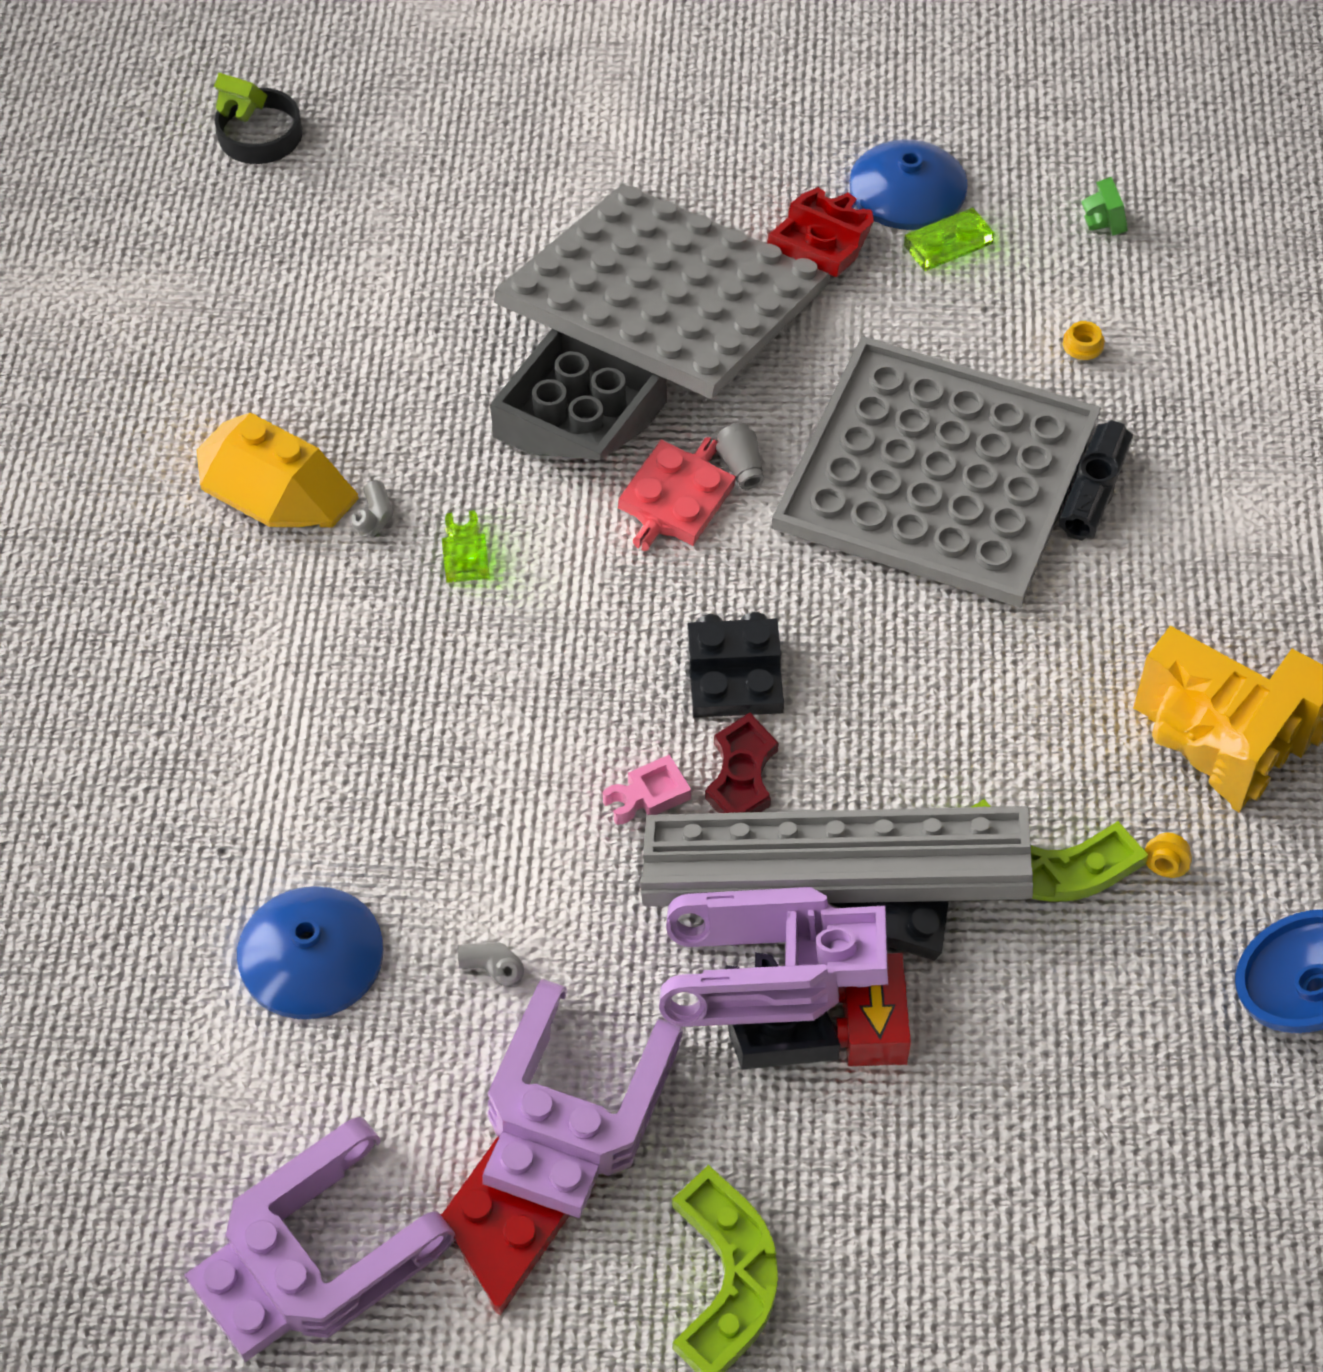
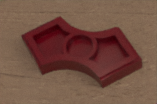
M750 712L714 735V745L722 757L723 765L718 777L705 790V799L717 813L763 812L771 807V797L762 782L761 775L768 760L778 752L779 743Z

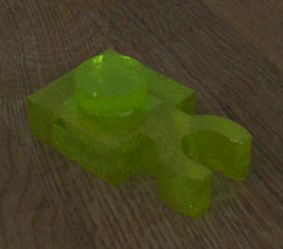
M475 510L469 511L470 521L465 525L455 524L452 513H447L445 516L448 537L442 538L446 583L490 578L485 533L478 534L479 523Z

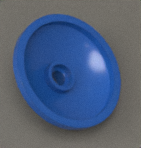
M911 139L889 141L866 151L853 165L849 181L850 194L857 198L855 205L858 209L872 210L875 222L902 230L926 229L946 222L963 206L968 186L966 173L954 156L934 144Z
M302 887L277 895L263 904L251 916L238 942L237 964L245 988L261 1006L287 1018L318 1019L345 1010L367 993L381 969L384 953L383 939L375 916L356 897L329 887ZM306 932L314 933V935L309 939L298 938L301 934Z
M1323 909L1299 912L1271 924L1250 942L1241 955L1235 975L1237 994L1248 1014L1260 1024L1273 1030L1287 1033H1309L1323 1030Z

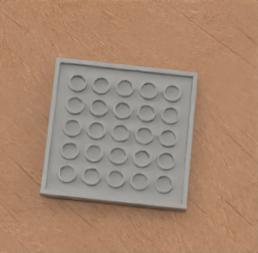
M622 184L495 289L494 303L712 399L829 284L830 275L817 269V264L812 260L804 258L795 260L782 254L781 249L776 245L756 240L740 230L730 229L713 222L707 216L694 214L676 206L671 201L661 200L644 193L635 186Z
M861 336L772 517V529L1021 608L1079 468L1080 460L1085 454L1099 420L1101 407Z

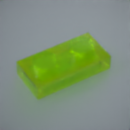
M972 207L905 234L904 247L925 272L993 244L994 231Z

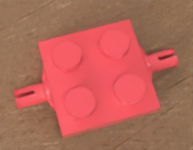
M710 437L704 438L697 451L692 454L661 439L619 497L618 509L636 517L644 525L633 539V544L638 549L642 545V551H648L658 534L673 536L694 546L735 485L736 476L710 463V460L717 452L716 445L718 442L713 439L711 443Z

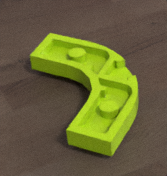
M983 799L971 807L991 806L985 799ZM1119 821L1083 843L1065 850H1045L1031 845L1033 897L1031 899L1064 902L1087 898L1111 887L1146 865L1149 855Z
M707 1165L672 1198V1208L713 1246L721 1258L724 1278L722 1288L711 1305L672 1342L673 1350L695 1372H726L757 1340L771 1316L777 1293V1259L769 1229L757 1210L710 1165Z

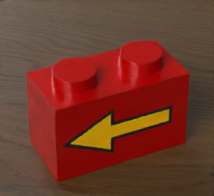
M887 953L888 985L839 987V1003H843L844 1018H836V1035L841 1044L840 1048H846L848 1067L907 1065L911 1038L903 953Z

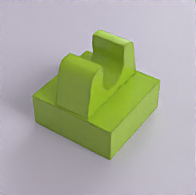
M218 73L214 88L219 91L216 105L218 112L228 117L231 107L238 104L235 117L242 122H247L255 108L263 109L267 95L254 83Z

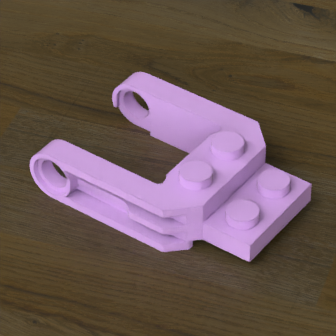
M812 887L683 894L672 900L668 906L667 933L674 942L682 946L702 947L786 942L785 966L703 970V974H684L668 979L661 985L659 1009L664 1019L671 1024L692 1027L814 1021L839 1003V987L888 985L885 906L834 908L828 904L826 895ZM693 913L702 917L704 922L697 927H687L682 925L678 918L684 914ZM687 992L695 995L699 1001L690 1006H683L675 1003L672 997L677 993Z
M541 979L488 1091L490 1098L488 1101V1119L499 1139L484 1170L483 1184L580 1219L598 1175L603 1173L609 1176L631 1167L677 1055L683 1027L662 1019L657 1020L618 1113L612 1114L600 1105L539 1084H530L550 1040L551 1024L557 1012L560 999L565 1000L567 987Z
M363 1117L353 1118L343 1123L234 1199L226 1231L228 1244L184 1274L188 1284L244 1362H247L289 1330L300 1331L305 1336L329 1338L440 1257L454 1241L455 1232L440 1213L436 1211L430 1212L412 1222L331 1282H323L320 1270L282 1220L345 1177V1170L367 1155L375 1144L377 1146L380 1144V1137Z

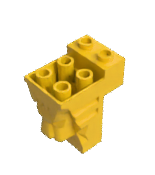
M1170 625L1146 657L1133 709L1148 716L1149 720L1155 722L1152 737L1156 744L1181 752L1193 767L1210 776L1208 781L1210 785L1231 804L1232 809L1240 813L1250 798L1255 801L1260 799L1271 780L1268 773L1273 766L1280 769L1290 753L1302 758L1311 744L1319 747L1323 742V664L1292 648L1271 678L1268 679Z

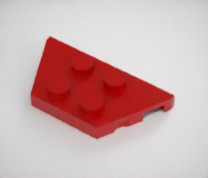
M497 1137L441 1216L455 1232L453 1242L459 1247L465 1263L485 1291L494 1312L502 1315L570 1215L483 1184V1173L498 1142L499 1137Z

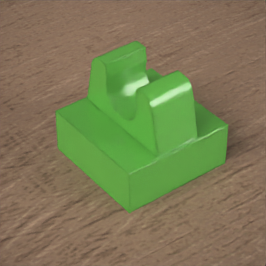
M1112 177L1096 182L1098 192L1083 199L1081 202L1086 213L1084 218L1089 230L1109 227L1112 236L1127 232L1128 227L1124 204Z

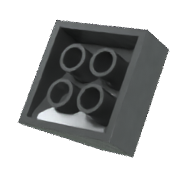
M551 329L490 403L493 438L528 454L601 460L648 428L667 403V379Z

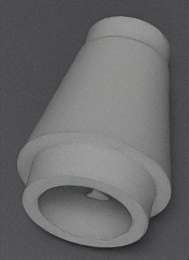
M734 423L720 430L716 437L718 441L716 450L731 473L736 476L742 489H751L760 485L764 481L755 431L750 430L746 423Z

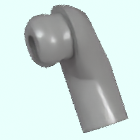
M379 480L371 481L364 486L363 491L369 507L359 509L362 515L358 516L354 513L351 520L354 529L365 537L377 535L393 515V509L385 486Z
M503 943L458 945L459 969L484 968L503 986L516 985L524 976L522 961Z

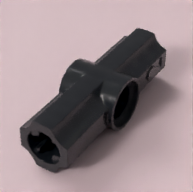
M1109 420L1107 423L1098 424L1087 453L1080 460L1078 475L1059 520V527L1070 538L1083 541L1085 538L1095 537L1106 506L1112 500L1115 483L1133 440V433L1129 432L1123 423Z

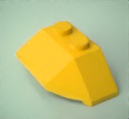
M251 412L223 422L197 449L202 491L269 527H306L320 524V527L333 528L359 499L358 493L319 448Z

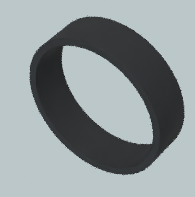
M259 87L267 95L263 108L283 111L295 120L292 127L284 135L266 143H241L224 134L223 130L226 124L236 115L238 104L231 107L228 117L216 111L214 119L218 142L223 152L239 162L265 164L282 159L294 151L302 139L303 129L299 107L288 94L272 88Z

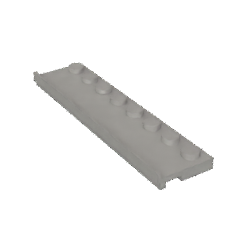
M1028 806L660 814L646 816L643 876H641L640 880L642 904L646 907L669 906L672 900L683 894L812 887L826 895L828 903L1031 899L1033 897Z

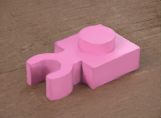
M670 754L628 772V786L615 784L607 787L602 792L605 806L611 805L614 802H623L625 804L613 810L616 825L625 824L632 820L636 811L644 808L648 815H657L691 800V788Z

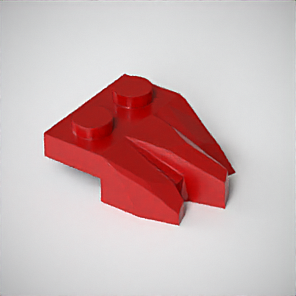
M817 187L802 193L790 204L787 219L769 233L767 244L778 246L782 254L795 260L801 258L812 260L817 264V269L837 278L858 257L874 223L873 213L869 209H854L857 198L849 192L836 198H827L825 196L826 191Z

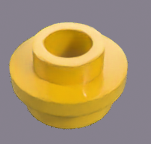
M1089 321L1074 323L1065 332L1063 337L1064 350L1070 356L1080 360H1090L1098 357L1103 352L1105 345L1101 329Z
M1161 833L1147 843L1144 849L1149 855L1146 862L1148 868L1163 877L1177 878L1183 876L1188 872L1192 863L1188 842L1183 837L1174 833Z

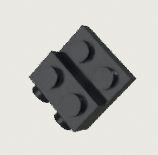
M751 612L742 616L741 620L722 621V618L717 615L707 614L699 617L696 622L687 623V647L693 718L740 716L750 712L752 715L784 713L780 666L781 650L777 618L767 619V616L763 613Z

